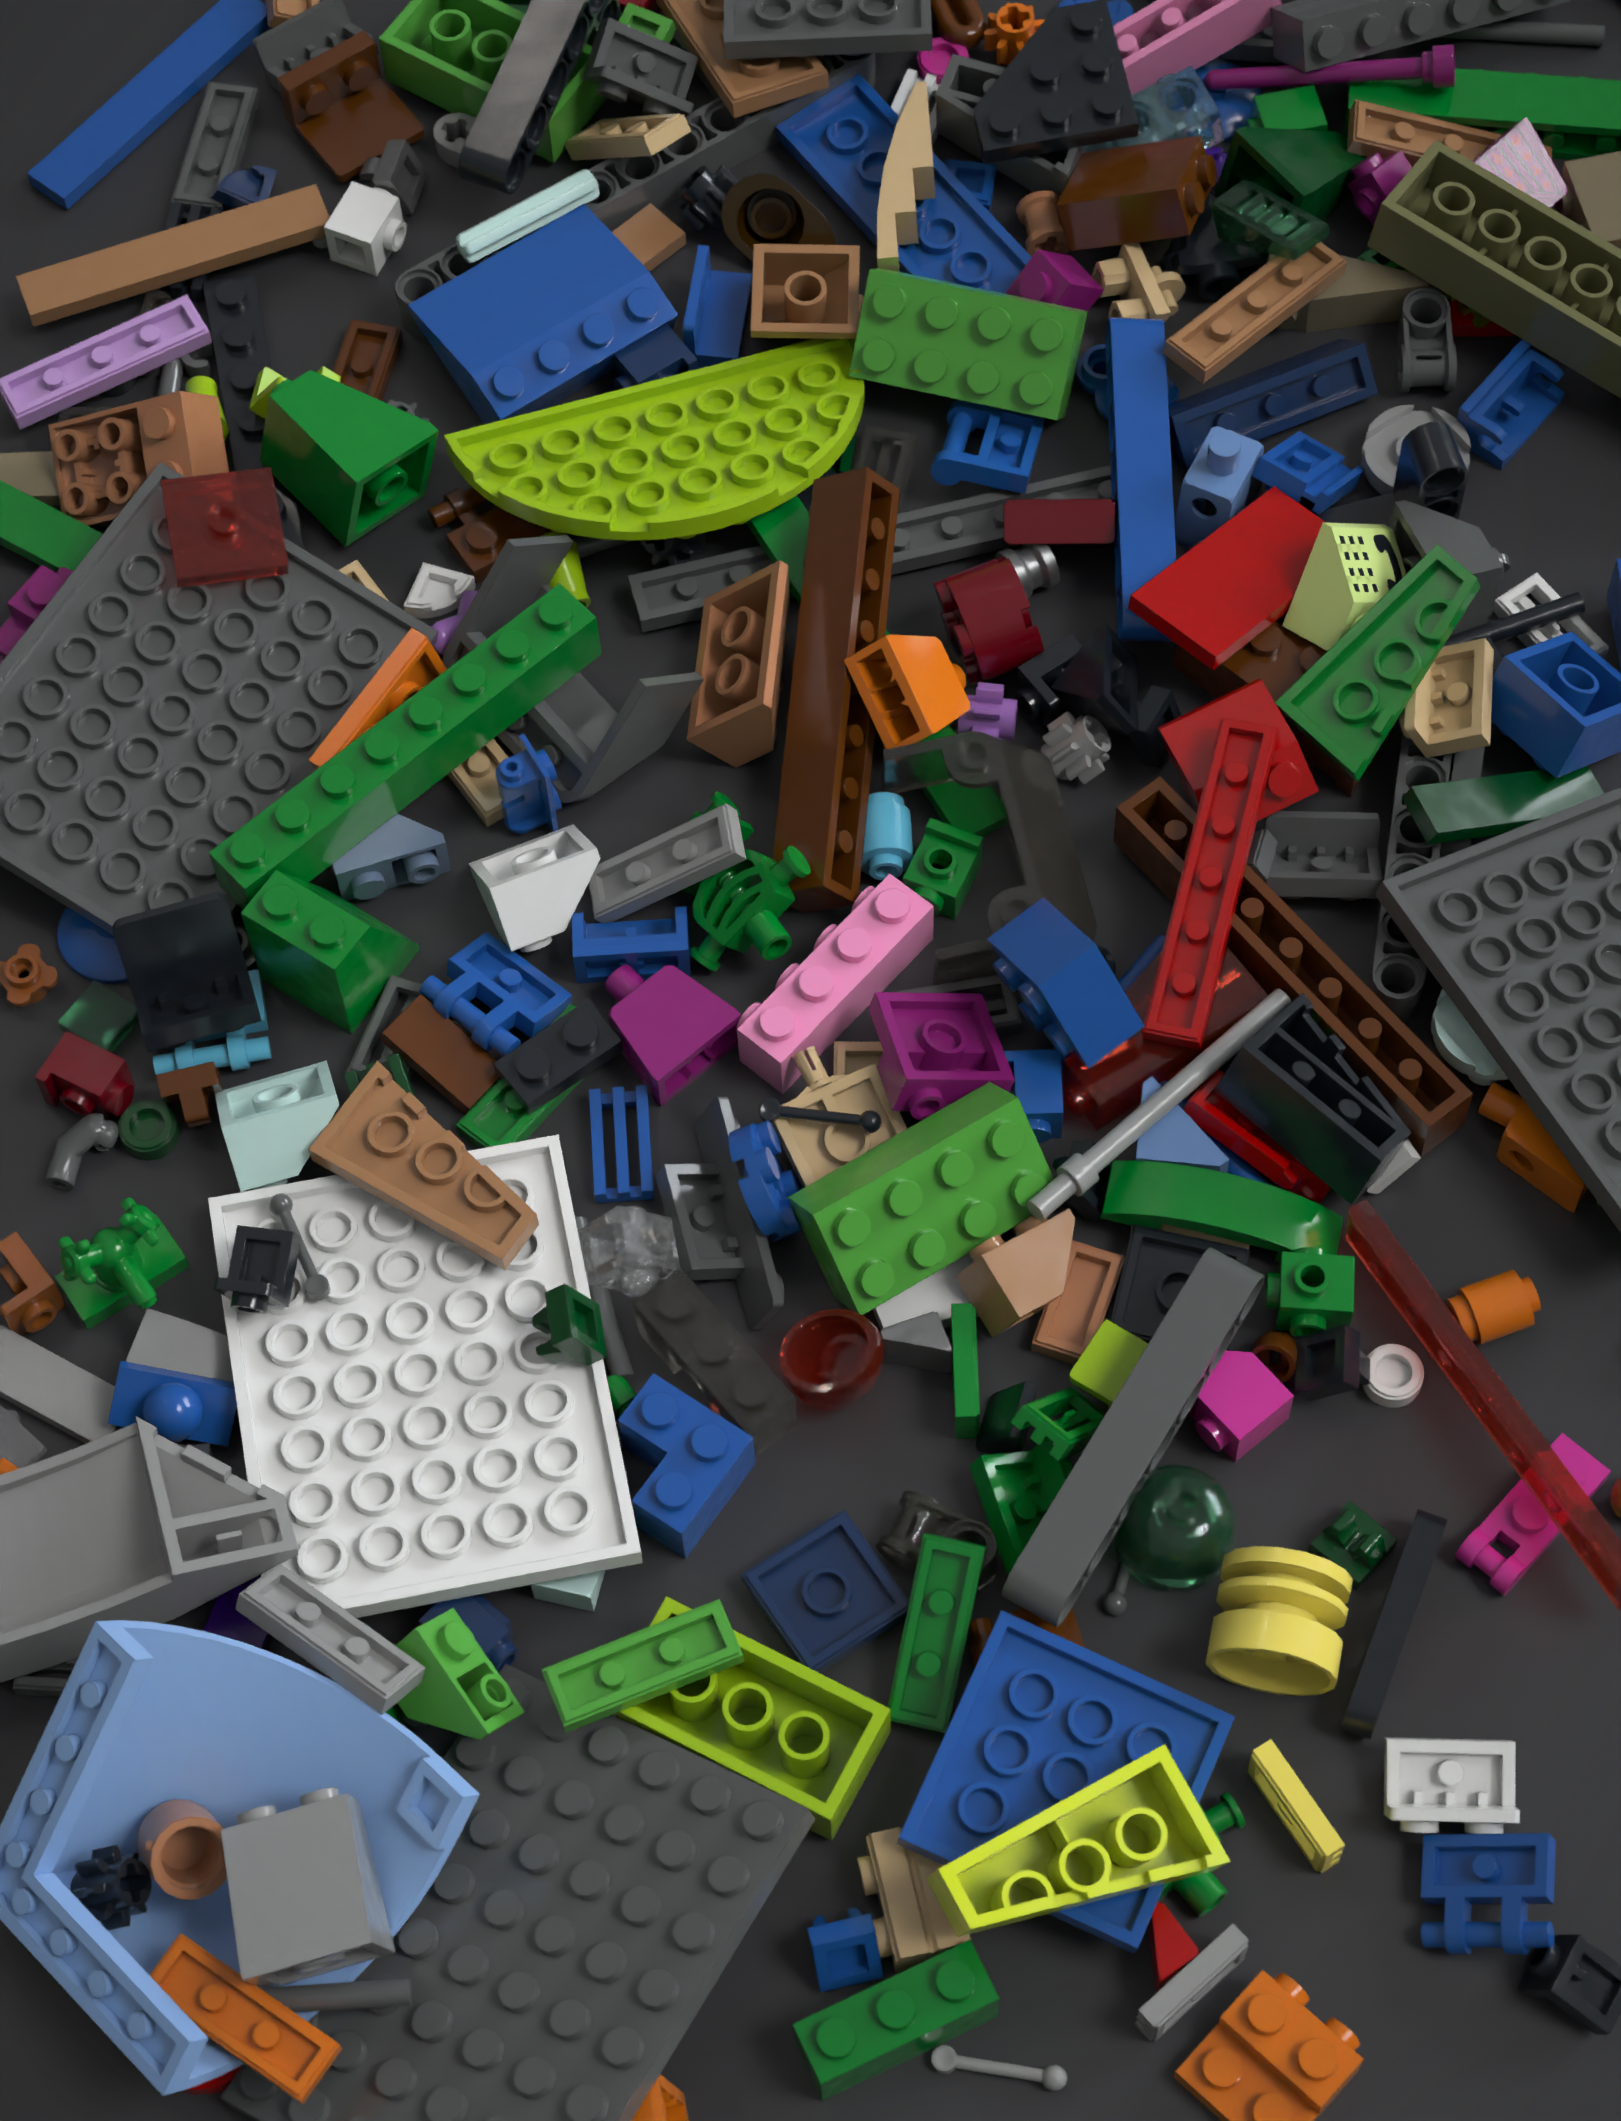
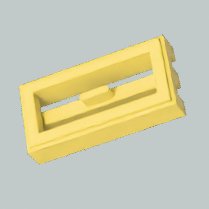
M1272 1739L1252 1751L1247 1773L1315 1871H1319L1322 1874L1339 1863V1857L1342 1855V1849L1345 1847L1344 1842Z

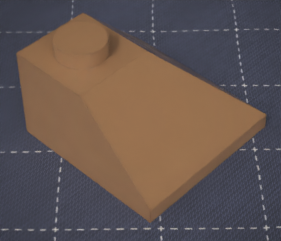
M754 244L751 338L856 339L859 311L860 245Z

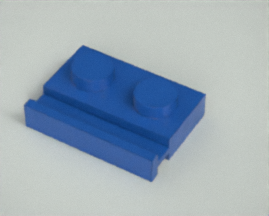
M1298 431L1262 455L1252 476L1265 483L1267 490L1275 486L1296 502L1304 498L1315 503L1312 511L1321 514L1358 486L1365 468L1358 465L1351 470L1342 464L1344 456Z

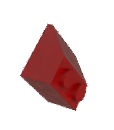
M1260 678L1158 727V731L1196 813L1221 716L1278 726V738L1257 821L1319 792L1298 741Z

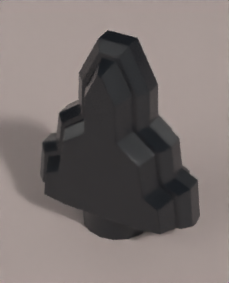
M1210 190L1205 201L1204 210L1199 214L1189 236L1171 238V253L1163 257V271L1178 273L1185 284V293L1199 292L1203 300L1217 302L1263 267L1268 261L1261 244L1250 242L1244 226L1228 220L1223 203Z

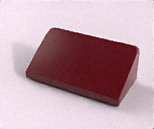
M1109 498L1005 499V502H1003L1004 539L1008 544L1111 543L1115 538V502H1112Z

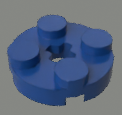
M767 1120L759 1124L751 1123L731 1131L728 1142L732 1163L744 1159L743 1173L745 1178L738 1180V1183L758 1228L764 1236L771 1235V1242H777L797 1234L799 1230H802V1227L787 1197L801 1190L802 1186L793 1169L783 1170L777 1154L781 1153V1146L773 1125Z

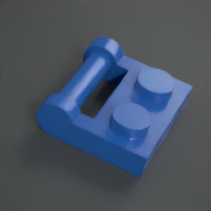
M956 399L951 403L947 414L949 429L942 451L935 455L930 469L932 478L944 486H952L962 480L989 486L997 491L1008 490L1025 494L1042 436L1045 418ZM976 428L985 430L978 456L964 453L969 433Z

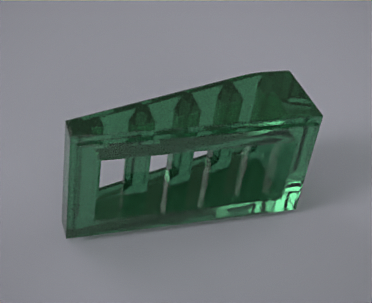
M1246 180L1236 184L1214 200L1211 205L1218 239L1294 261L1330 234L1327 223L1264 187Z

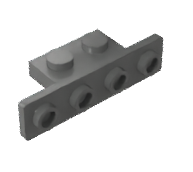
M715 1097L695 1122V1130L704 1164H664L655 1177L682 1280L736 1279L749 1329L762 1330L784 1305V1284L781 1276L775 1270L769 1248L770 1235L764 1236L758 1228L738 1183V1180L745 1178L743 1173L744 1159L732 1163L728 1138L731 1131L741 1128L739 1121L733 1116L729 1098Z

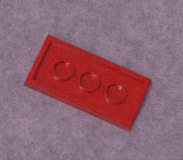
M1274 486L1131 594L1128 609L1214 670L1288 612L1322 523L1325 521Z

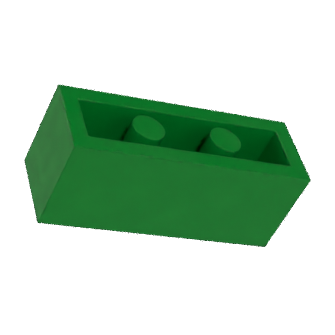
M968 1940L792 2024L794 2042L821 2100L824 2101L997 2018L1000 1998L971 1940Z

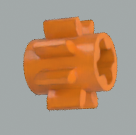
M1006 3L997 14L989 13L987 15L988 29L984 31V49L986 51L996 50L997 64L1008 66L1045 20H1034V6H1026L1021 3Z

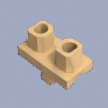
M1139 242L1122 244L1118 258L1096 262L1092 278L1104 289L1100 297L1120 295L1121 300L1113 301L1108 313L1109 318L1163 319L1165 322L1169 316L1177 313L1179 308L1176 302L1185 293V284L1178 273H1162L1159 266L1150 268Z

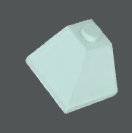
M327 1060L215 1093L221 1129L240 1191L283 1185L288 1182V1178L299 1175L310 1156L308 1149L329 1124L339 1107Z

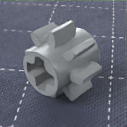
M1067 711L1047 725L1050 732L1043 736V740L1046 743L1041 748V754L1046 766L1057 778L1061 780L1069 779L1071 781L1078 776L1081 782L1086 784L1105 771L1103 763L1109 759V755L1106 752L1111 749V740L1104 726L1096 718L1090 715H1081L1074 719L1070 712Z

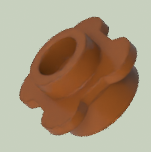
M23 944L18 948L16 955L7 961H0V984L5 988L7 999L13 1006L22 1007L40 1001L47 995L49 989L53 988L58 982L59 975L56 968L45 964L41 959V950L35 944ZM21 972H29V976L25 978L19 977Z

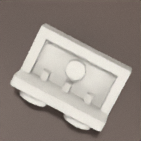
M1384 1737V1815L1390 1820H1400V1831L1436 1833L1439 1832V1821L1464 1822L1465 1833L1503 1834V1823H1520V1809L1515 1807V1742L1512 1740Z

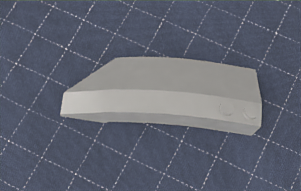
M136 1417V1423L82 1446L1 1474L0 1683L79 1657L95 1621L127 1620L163 1624L297 1556L298 1547L285 1495L264 1484L260 1488L232 1474L231 1467L189 1444L186 1448L177 1445L157 1434V1427Z

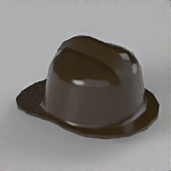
M758 173L743 177L730 188L723 200L721 220L725 234L752 262L754 244L836 245L832 226L822 212L793 185L777 175Z

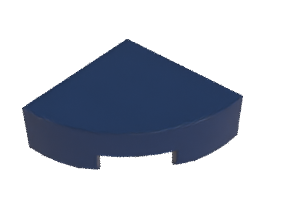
M252 166L250 169L229 173L221 180L211 198L233 209L268 199L277 171L264 166Z

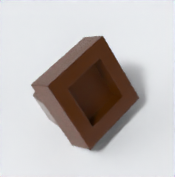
M214 1061L156 1075L162 1100L168 1106L181 1103L184 1118L189 1128L212 1123L207 1097L223 1091L219 1070Z

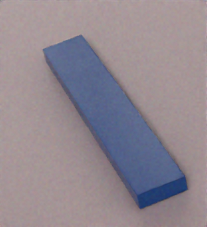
M220 0L33 167L27 173L30 185L68 210L252 43L254 38L269 28L266 4L260 0Z

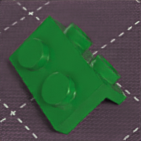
M1053 1441L1042 1445L1037 1444L1031 1451L980 1455L969 1466L1008 1576L1073 1469V1465L1068 1457L1058 1461L1049 1454L1055 1445Z

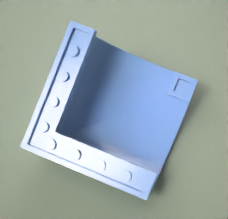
M127 1620L95 1621L0 1825V1920L162 2096L215 2079L244 2064L211 2041L150 1976L153 1969L180 1933L241 1975L228 1880L226 1879L212 1894L192 1900L178 1899L165 1893L150 1875L152 1888L150 1897L145 1903L147 1907L146 1913L130 1916V1926L107 1931L102 1925L101 1920L98 1921L70 1891L72 1879L77 1873L74 1867L76 1863L91 1860L92 1850L112 1845H118L121 1856L135 1852L138 1854L136 1848L137 1835L145 1816L159 1804L173 1799L192 1800L204 1806L221 1827L225 1829L238 1825L237 1815L242 1812L273 1805L276 1807V1812L280 1813L300 1807V1797L302 1795L324 1788L337 1787L339 1795L348 1793L360 1802L393 1939L437 1878L480 1794L435 1751L387 1713L379 1714L335 1681L305 1666L241 1641L182 1626ZM373 1960L284 1986L353 1982ZM320 2011L298 2012L296 2014L309 2021Z

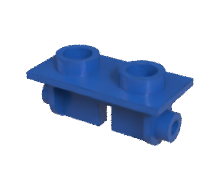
M523 733L519 735L522 752L504 759L496 768L495 774L499 795L502 799L501 806L504 824L510 831L517 834H525L545 823L554 832L559 830L556 811L562 808L560 798L552 782L558 779L557 773L545 750L541 749L535 752Z

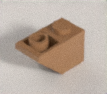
M1070 1209L1050 1219L1046 1217L1043 1221L1031 1216L1012 1229L1016 1235L1015 1238L1004 1243L998 1234L969 1252L974 1262L955 1277L973 1307H975L976 1312L992 1338L1037 1314L1064 1294L1075 1217Z

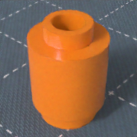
M1511 1269L1458 1288L1457 1296L1446 1299V1309L1459 1341L1463 1345L1472 1341L1482 1345L1534 1326V1312L1541 1310V1303L1532 1280L1528 1276L1520 1279L1516 1271Z

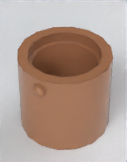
M173 1799L159 1804L145 1816L138 1830L136 1848L140 1861L144 1863L150 1875L165 1893L178 1899L196 1900L212 1894L227 1879L221 1829L223 1828L204 1806L192 1800Z

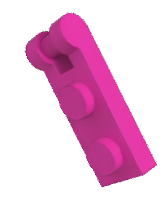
M1561 1433L1482 1524L1465 1539L1457 1550L1455 1557L1468 1568H1471L1473 1565L1477 1566L1491 1578L1489 1585L1505 1596L1605 1483L1611 1470L1564 1433ZM1497 1539L1515 1552L1508 1559L1491 1547Z

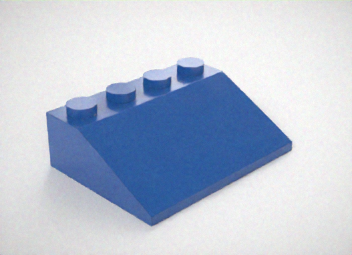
M585 204L578 206L407 306V310L484 425L552 407L616 369L615 354L667 324L673 330L678 318L677 312L649 270Z

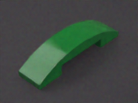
M1133 1160L1112 1162L1100 1217L1130 1226L1136 1224L1154 1229H1160L1163 1223L1275 1251L1274 1261L1280 1262L1282 1251L1293 1252L1303 1247L1320 1248L1330 1255H1337L1343 1222L1342 1216L1314 1201L1256 1180L1194 1166Z

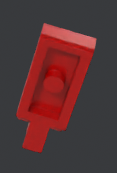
M1219 1070L1212 1074L1189 1099L1183 1110L1206 1133L1221 1142L1273 1182H1278L1280 1187L1319 1204L1331 1188L1218 1095L1214 1090L1223 1078L1224 1073Z

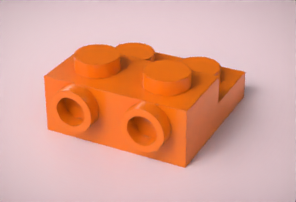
M1262 1969L1222 2014L1214 2029L1175 2071L1174 2078L1221 2121H1315L1359 2071L1364 2059L1355 2052L1360 2042L1347 2026L1333 2017H1330L1324 2024L1305 2007L1310 1998L1295 1980L1284 1973H1279L1273 1979Z

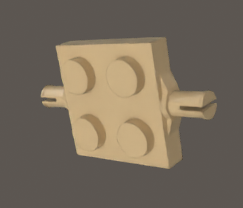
M815 1046L806 1048L805 1054L802 1050L792 1057L808 1087L796 1099L781 1106L858 1115L867 1110H872L880 1115L882 1120L881 1127L874 1133H866L859 1126L780 1117L777 1121L771 1122L802 1188L907 1129L899 1111H892L875 1063L848 1075H832L828 1077Z

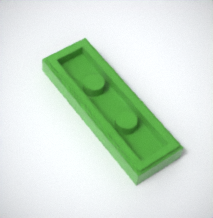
M718 1599L541 1670L565 1733H568L743 1663L744 1657L722 1603Z

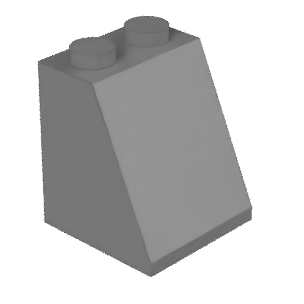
M337 1787L324 1788L302 1795L300 1797V1807L280 1813L276 1812V1807L273 1805L242 1812L237 1815L238 1825L221 1829L239 1968L243 1981L264 1988L280 1987L396 1953L360 1802L348 1793L339 1795Z

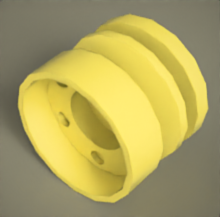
M1252 1546L1234 1549L1225 1554L1220 1575L1223 1583L1219 1584L1216 1602L1224 1612L1213 1617L1205 1664L1214 1674L1225 1680L1257 1691L1278 1695L1308 1696L1323 1694L1335 1689L1343 1641L1335 1630L1343 1627L1347 1619L1348 1608L1345 1604L1349 1601L1353 1581L1348 1572L1328 1559L1282 1547Z

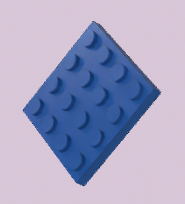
M1001 1610L903 1826L897 1844L945 1866L1164 1744L1199 1804L1235 1716ZM1165 1883L1049 1913V1915L1135 1954Z

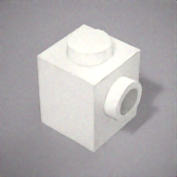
M352 181L324 226L330 260L374 276L379 274L391 252H396L400 249L407 230L406 222L402 218L399 197L393 196L382 188H371Z

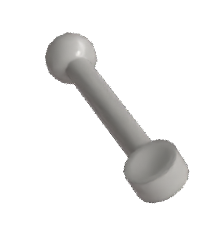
M947 2045L937 2047L931 2056L933 2068L941 2074H949L957 2068L1042 2082L1051 2091L1062 2089L1067 2082L1066 2071L1058 2065H1050L1045 2069L959 2056L952 2047Z

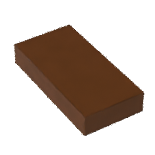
M421 994L381 1034L380 1041L395 1054L398 1053L404 1062L464 1114L499 1079L495 1074L493 1064L497 1060L475 1043L471 1037L449 1018L444 1019L433 1008V1004Z

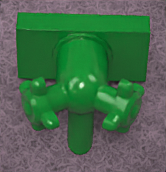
M131 1197L125 1198L120 1203L125 1210V1213L119 1217L121 1224L118 1227L109 1226L100 1229L92 1237L91 1243L88 1239H83L74 1244L69 1236L61 1237L58 1240V1246L62 1250L60 1262L63 1271L55 1275L54 1278L87 1330H90L131 1303H134L136 1307L139 1306L140 1309L151 1307L157 1301V1293L154 1289L190 1267L186 1256L157 1214H153L143 1205L136 1204Z

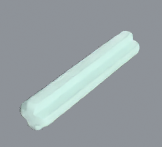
M583 169L458 234L456 237L457 247L468 263H474L558 219L578 206L596 199L600 195L598 182L588 169Z

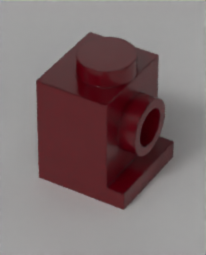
M68 1031L64 1033L35 1075L46 1103L56 1107L61 1101L69 1110L83 1117L91 1113H100L104 1115L105 1120L112 1121L114 1116H121L129 1107L134 1095L135 1083L125 1059Z

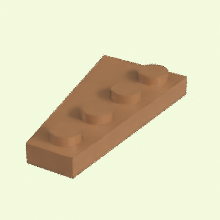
M378 1061L308 1149L311 1159L315 1163L503 1270L507 1269L539 1226L537 1214L487 1165L482 1166L466 1150L464 1143L449 1129L446 1131L427 1113L426 1107L411 1092L406 1093L392 1079L391 1073Z

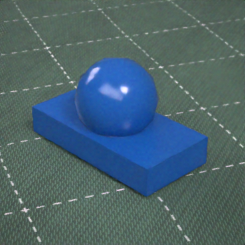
M121 1361L108 1424L127 1427L136 1423V1417L157 1427V1434L172 1442L189 1439L228 1447L237 1407L234 1382Z

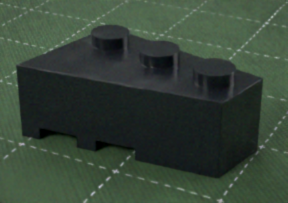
M1302 993L1241 1047L1214 1091L1352 1205L1383 1175L1410 1136L1411 1131L1368 1076L1361 1079L1358 1078L1341 1056L1346 1047L1336 1034L1328 1037L1324 1034L1309 1014L1314 1007L1313 1004Z

